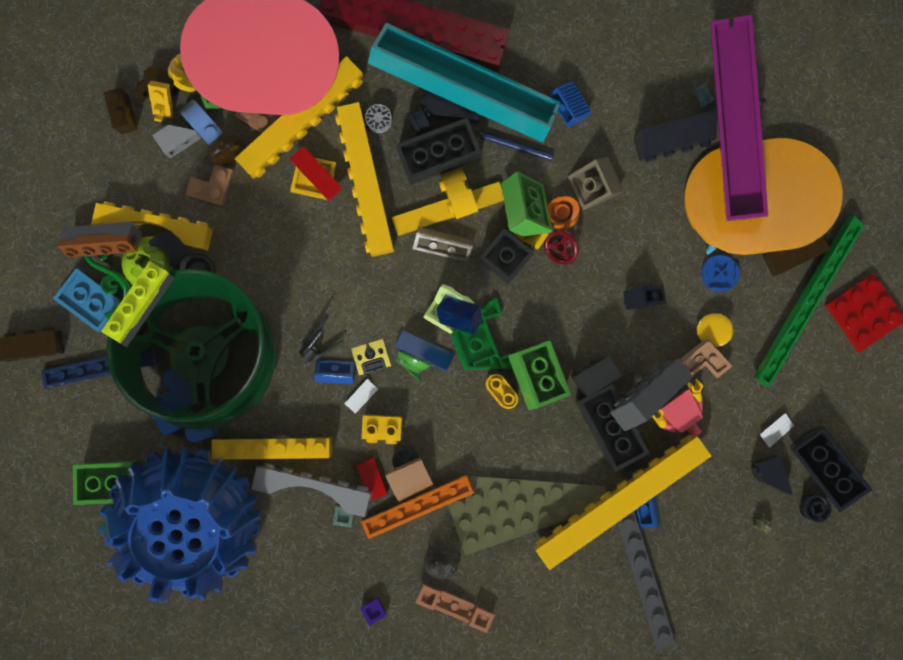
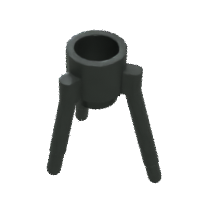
M328 316L324 317L312 336L299 351L300 355L308 362L312 359L317 361L321 356L344 343V340H340L318 353L319 348L315 342L322 335L323 331L321 329Z

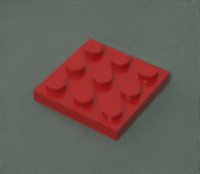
M874 273L825 305L857 353L863 351L903 324V314Z

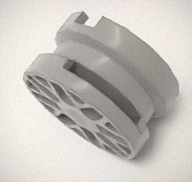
M375 104L367 110L365 120L372 132L382 134L391 128L392 115L386 106Z

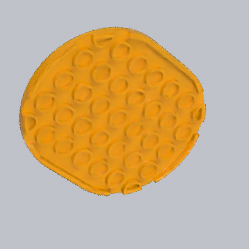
M788 138L762 140L768 217L726 222L720 148L702 158L688 178L684 192V207L687 218L692 228L696 230L705 242L727 253L749 255L806 246L816 241L831 228L842 206V184L832 162L817 148L799 140Z

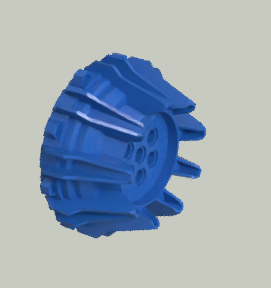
M184 447L182 452L172 453L171 449L167 448L162 456L157 452L148 454L144 466L134 462L128 469L131 475L121 474L115 481L117 485H114L108 494L113 499L114 504L104 505L99 511V515L105 517L106 521L100 524L98 532L104 534L106 546L113 547L116 550L108 560L107 565H113L117 578L123 583L133 577L132 581L138 585L146 582L151 584L148 599L155 602L165 601L168 603L172 590H179L183 596H188L190 600L196 597L203 600L206 598L207 592L212 590L220 593L223 587L222 577L229 576L233 578L239 573L240 569H246L249 559L245 554H254L257 545L251 540V537L258 535L260 532V523L257 520H259L261 512L260 510H253V504H255L257 496L247 493V488L250 485L247 477L236 476V466L230 469L222 463L223 457L216 461L210 457L209 450L202 448L196 454H190L188 447ZM171 510H178L181 515L175 516ZM196 518L200 523L193 524L190 519ZM154 521L162 522L163 527L156 526ZM173 530H180L182 535L174 534ZM198 538L200 539L201 543L196 544L192 541V539ZM156 541H162L165 546H158ZM180 549L184 554L179 555L175 550Z

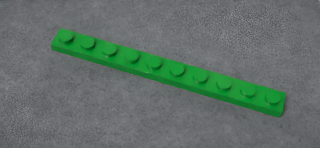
M847 216L830 245V250L824 255L754 374L753 378L763 386L770 388L864 228V225L856 216Z

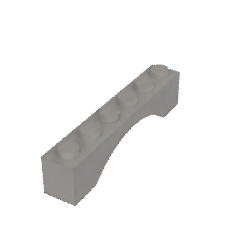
M264 463L256 468L252 490L271 494L287 487H309L322 491L332 497L346 513L362 517L368 515L373 493L368 491V487L357 485V488L349 486L350 483L338 481V483L331 482V478L320 476L318 479L312 477V474L308 472L297 474L293 473L294 469L282 467V470L276 469L275 465L270 463Z

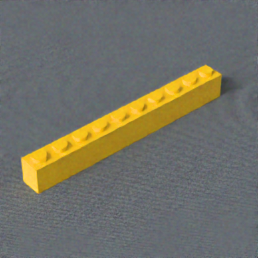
M688 435L680 440V445L668 448L664 452L665 455L663 457L651 460L646 469L637 470L632 474L633 478L628 481L623 480L617 484L616 490L604 493L600 497L601 500L599 502L587 505L582 514H575L568 519L569 523L565 526L559 525L552 531V535L547 538L545 536L540 538L534 548L549 570L554 568L710 458L711 454L698 436Z

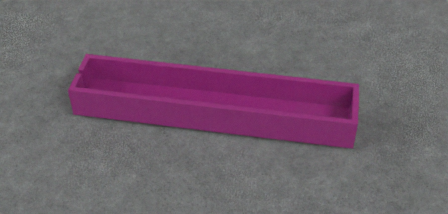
M752 15L734 17L732 27H729V18L710 21L726 222L768 217Z

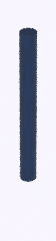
M484 131L481 133L480 139L549 161L553 159V153Z

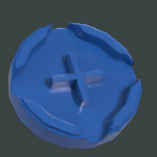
M723 254L714 255L707 259L701 269L703 283L707 288L715 292H725L732 289L737 284L740 276L737 263L730 256Z

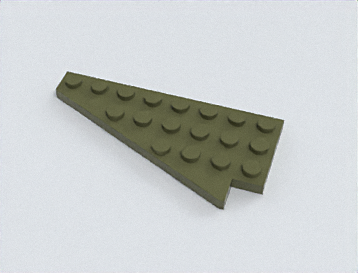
M468 475L475 493L448 504L464 554L468 555L566 521L575 514L580 515L585 511L584 508L587 505L599 502L601 500L600 497L607 490L604 485Z

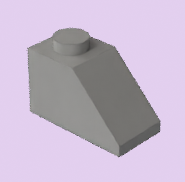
M172 125L160 127L152 135L164 154L169 158H172L201 139V136L195 130Z

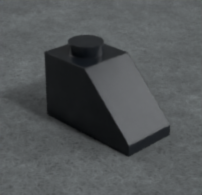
M663 285L645 286L623 291L626 310L667 304Z
M771 455L752 462L753 468H751L755 479L782 493L793 494L780 456Z

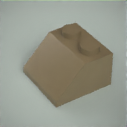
M608 157L596 159L568 176L583 210L624 192Z

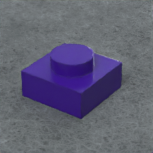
M378 597L360 607L369 626L387 616Z

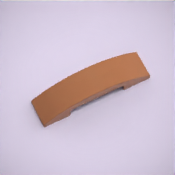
M426 584L422 585L415 601L416 604L443 612L485 633L488 632L495 616L494 613L477 604Z

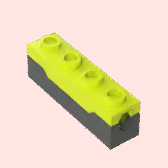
M149 261L101 332L127 347L174 278L166 270Z

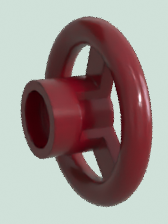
M555 229L548 233L544 240L545 252L553 262L567 265L576 260L579 254L578 242L568 231ZM563 235L556 243H550V239L553 236ZM573 247V254L570 256L568 251ZM550 249L557 250L563 255L564 259L556 257Z

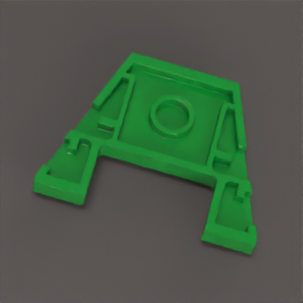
M497 298L488 302L450 334L464 370L513 369L508 356L517 353V351L499 357L486 320L503 314Z

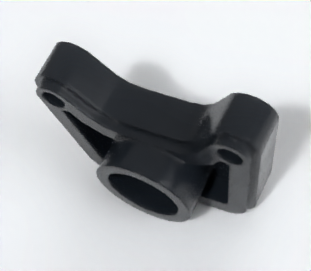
M170 230L164 231L148 242L150 247H161L169 255V266L171 268L177 267L188 252L186 245Z

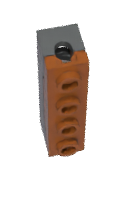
M133 221L64 227L57 247L66 256L72 258L116 253L126 254L137 252L142 232Z

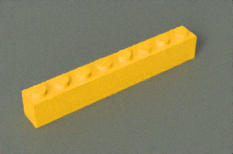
M346 56L339 63L335 81L321 101L303 112L282 115L234 159L253 179L261 177L266 172L265 168L270 164L274 165L284 151L288 152L292 149L293 143L298 138L302 139L307 135V130L311 126L315 127L321 122V117L324 114H330L335 109V104L339 101H344L353 88L357 89L363 83L364 77L362 72Z
M357 102L337 107L338 114H335L337 125H341L342 128L339 136L341 143H345L346 150H343L345 161H349L351 167L347 170L350 180H354L355 186L352 187L354 198H358L359 205H356L358 216H362L363 219L360 227L362 234H366L367 241L364 242L366 252L370 253L372 257L394 252L360 104Z

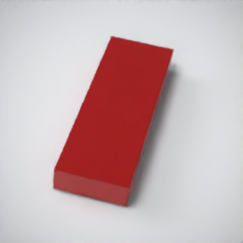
M304 146L290 158V161L328 201L333 199L343 189Z

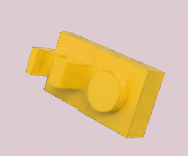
M150 81L148 90L152 112L156 115L154 121L163 122L165 117L173 118L170 85Z

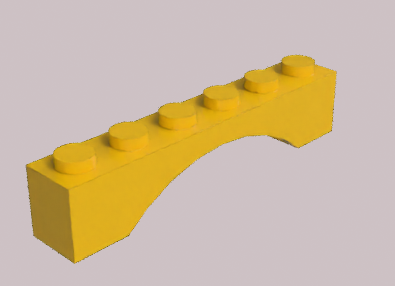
M104 201V204L96 203L91 225L132 221L135 225H157L172 231L189 248L208 251L213 229L208 226V223L197 221L196 224L190 223L189 219L178 217V220L171 219L170 215L160 213L159 216L152 215L153 212L141 209V212L134 211L133 207L122 205V208L115 207L116 204Z
M332 437L280 439L217 438L212 440V459H219L220 457H223V459L332 457Z

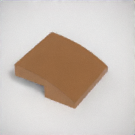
M421 457L385 472L388 483L400 504L435 489Z

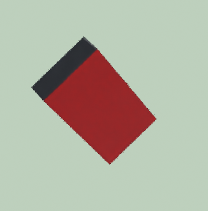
M375 458L356 464L363 486L368 487V491L373 492L371 501L388 494Z

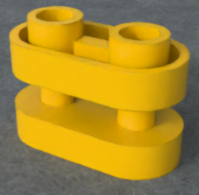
M493 374L487 378L486 388L501 407L511 409L517 405L518 396L501 375Z

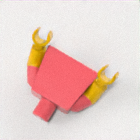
M695 379L696 384L694 386L690 382L687 383L691 391L684 389L665 403L652 416L660 428L671 433H682L687 430L690 436H697L701 433L696 423L703 418L701 414L703 412L701 393L703 385L698 379Z

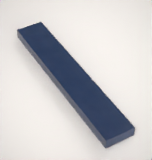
M155 345L141 352V368L159 364ZM107 356L41 370L44 389L111 375Z

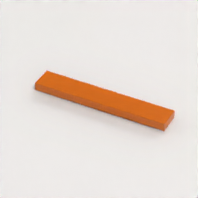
M465 475L362 520L361 523L367 538L370 539L475 493L468 475Z

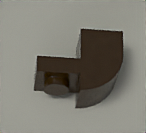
M157 67L143 71L148 78L140 81L133 89L143 101L149 97L148 84L150 81L169 84L171 97L181 90L174 85V81L171 77L169 78L166 70Z

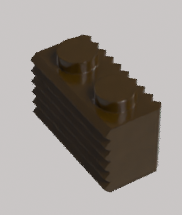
M122 88L104 92L103 95L105 96L104 99H106L105 102L107 103V110H109L112 128L120 134L138 130L129 95Z

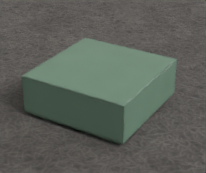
M336 505L333 525L352 528L354 514L346 513L340 505Z

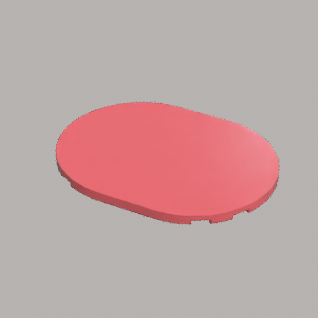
M205 0L191 13L185 23L181 36V60L189 81L205 99L229 111L272 115H290L303 112L316 105L325 97L333 85L338 71L339 50L333 29L321 12L304 0Z

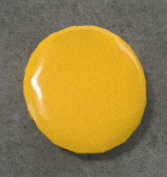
M708 314L699 321L697 335L701 341L708 338L715 347H720L731 340L733 325L722 314Z

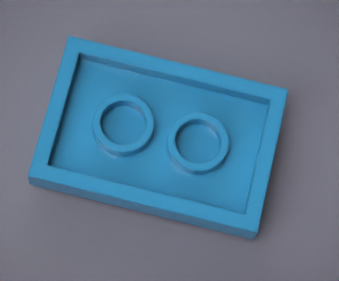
M78 268L73 271L53 298L98 333H102L101 330L108 322L104 313L112 310V307L117 305V300H120L114 294L108 295L104 293L98 282Z

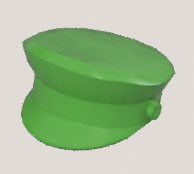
M398 351V357L395 361L404 366L413 377L421 382L420 375L423 370L430 367V363L405 352Z

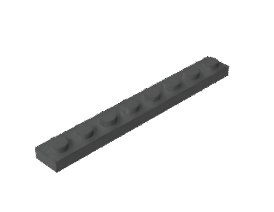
M633 511L617 522V526L655 648L659 650L675 645V641Z

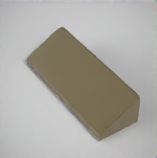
M418 227L413 249L468 262L473 240Z

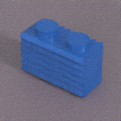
M573 81L555 88L549 95V97L561 102L558 112L568 128L584 121L592 113Z

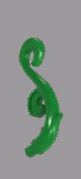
M103 254L99 259L100 262H105L108 255ZM84 256L91 266L108 275L101 281L103 292L108 295L115 294L119 287L118 285H112V283L117 282L123 289V300L132 287L129 281L118 271L93 261L91 256ZM117 300V305L112 307V310L104 313L107 320L110 319L121 303L120 300Z

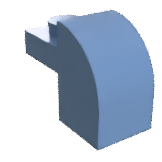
M194 99L179 110L182 116L208 145L223 133Z

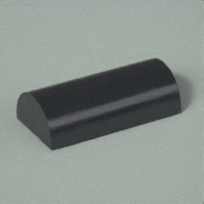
M824 426L808 430L790 445L791 451L838 512H842L873 490Z

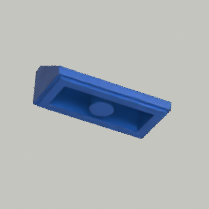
M318 359L314 374L315 382L354 384L355 361Z

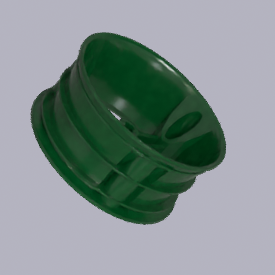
M199 269L169 271L168 273L174 278L130 344L126 347L108 336L107 361L110 374L121 394L133 406L150 416L187 429L204 430L227 425L247 414L261 400L270 385L276 364V346L272 330L263 314L255 307L247 294L229 279L219 274ZM194 298H215L231 304L235 316L234 319L217 329L208 326H193L182 331L180 334L160 330V322L158 320V317L170 307ZM238 325H241V326H242V327H240L238 330H236L235 332H233L231 335H229L228 337H226V338L224 337V335H226L227 333H229L231 330H233L234 328H236ZM150 329V333L144 336L145 331ZM246 333L257 336V357L248 380L231 399L220 406H216L213 404L214 380L219 378L228 367L230 347ZM159 335L174 340L172 345L169 346L157 341ZM153 345L169 352V359L174 372L191 384L194 404L173 411L160 403L150 392L144 381L141 370V352ZM196 350H199V351H198V352H199V355H198V356H196V352H195ZM200 384L205 386L206 402H201Z

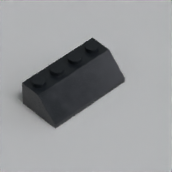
M713 110L641 129L634 139L639 161L651 162L656 160L657 156L664 155V158L675 155L676 151L682 150V153L693 150L695 146L700 145V148L710 146L711 142L717 138V111Z

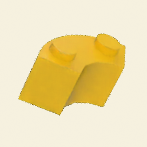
M458 167L441 173V180L438 183L441 191H445L449 199L447 207L450 214H454L456 219L478 212L473 193L465 181L467 178L463 169Z

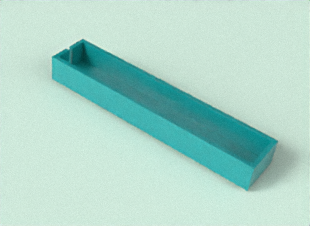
M385 23L371 47L368 64L542 143L552 126L561 103L388 23Z

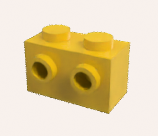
M364 414L361 439H366L367 443H378V440H385L386 444H397V441H401L403 416Z

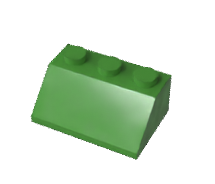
M518 171L501 183L510 231L521 236L545 234L553 231L542 183Z

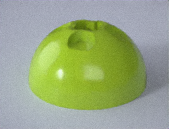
M156 236L141 237L137 252L123 254L122 270L125 278L131 285L136 282L149 261L167 272L178 270L179 264L175 268L169 266V255L161 247L149 246V240Z

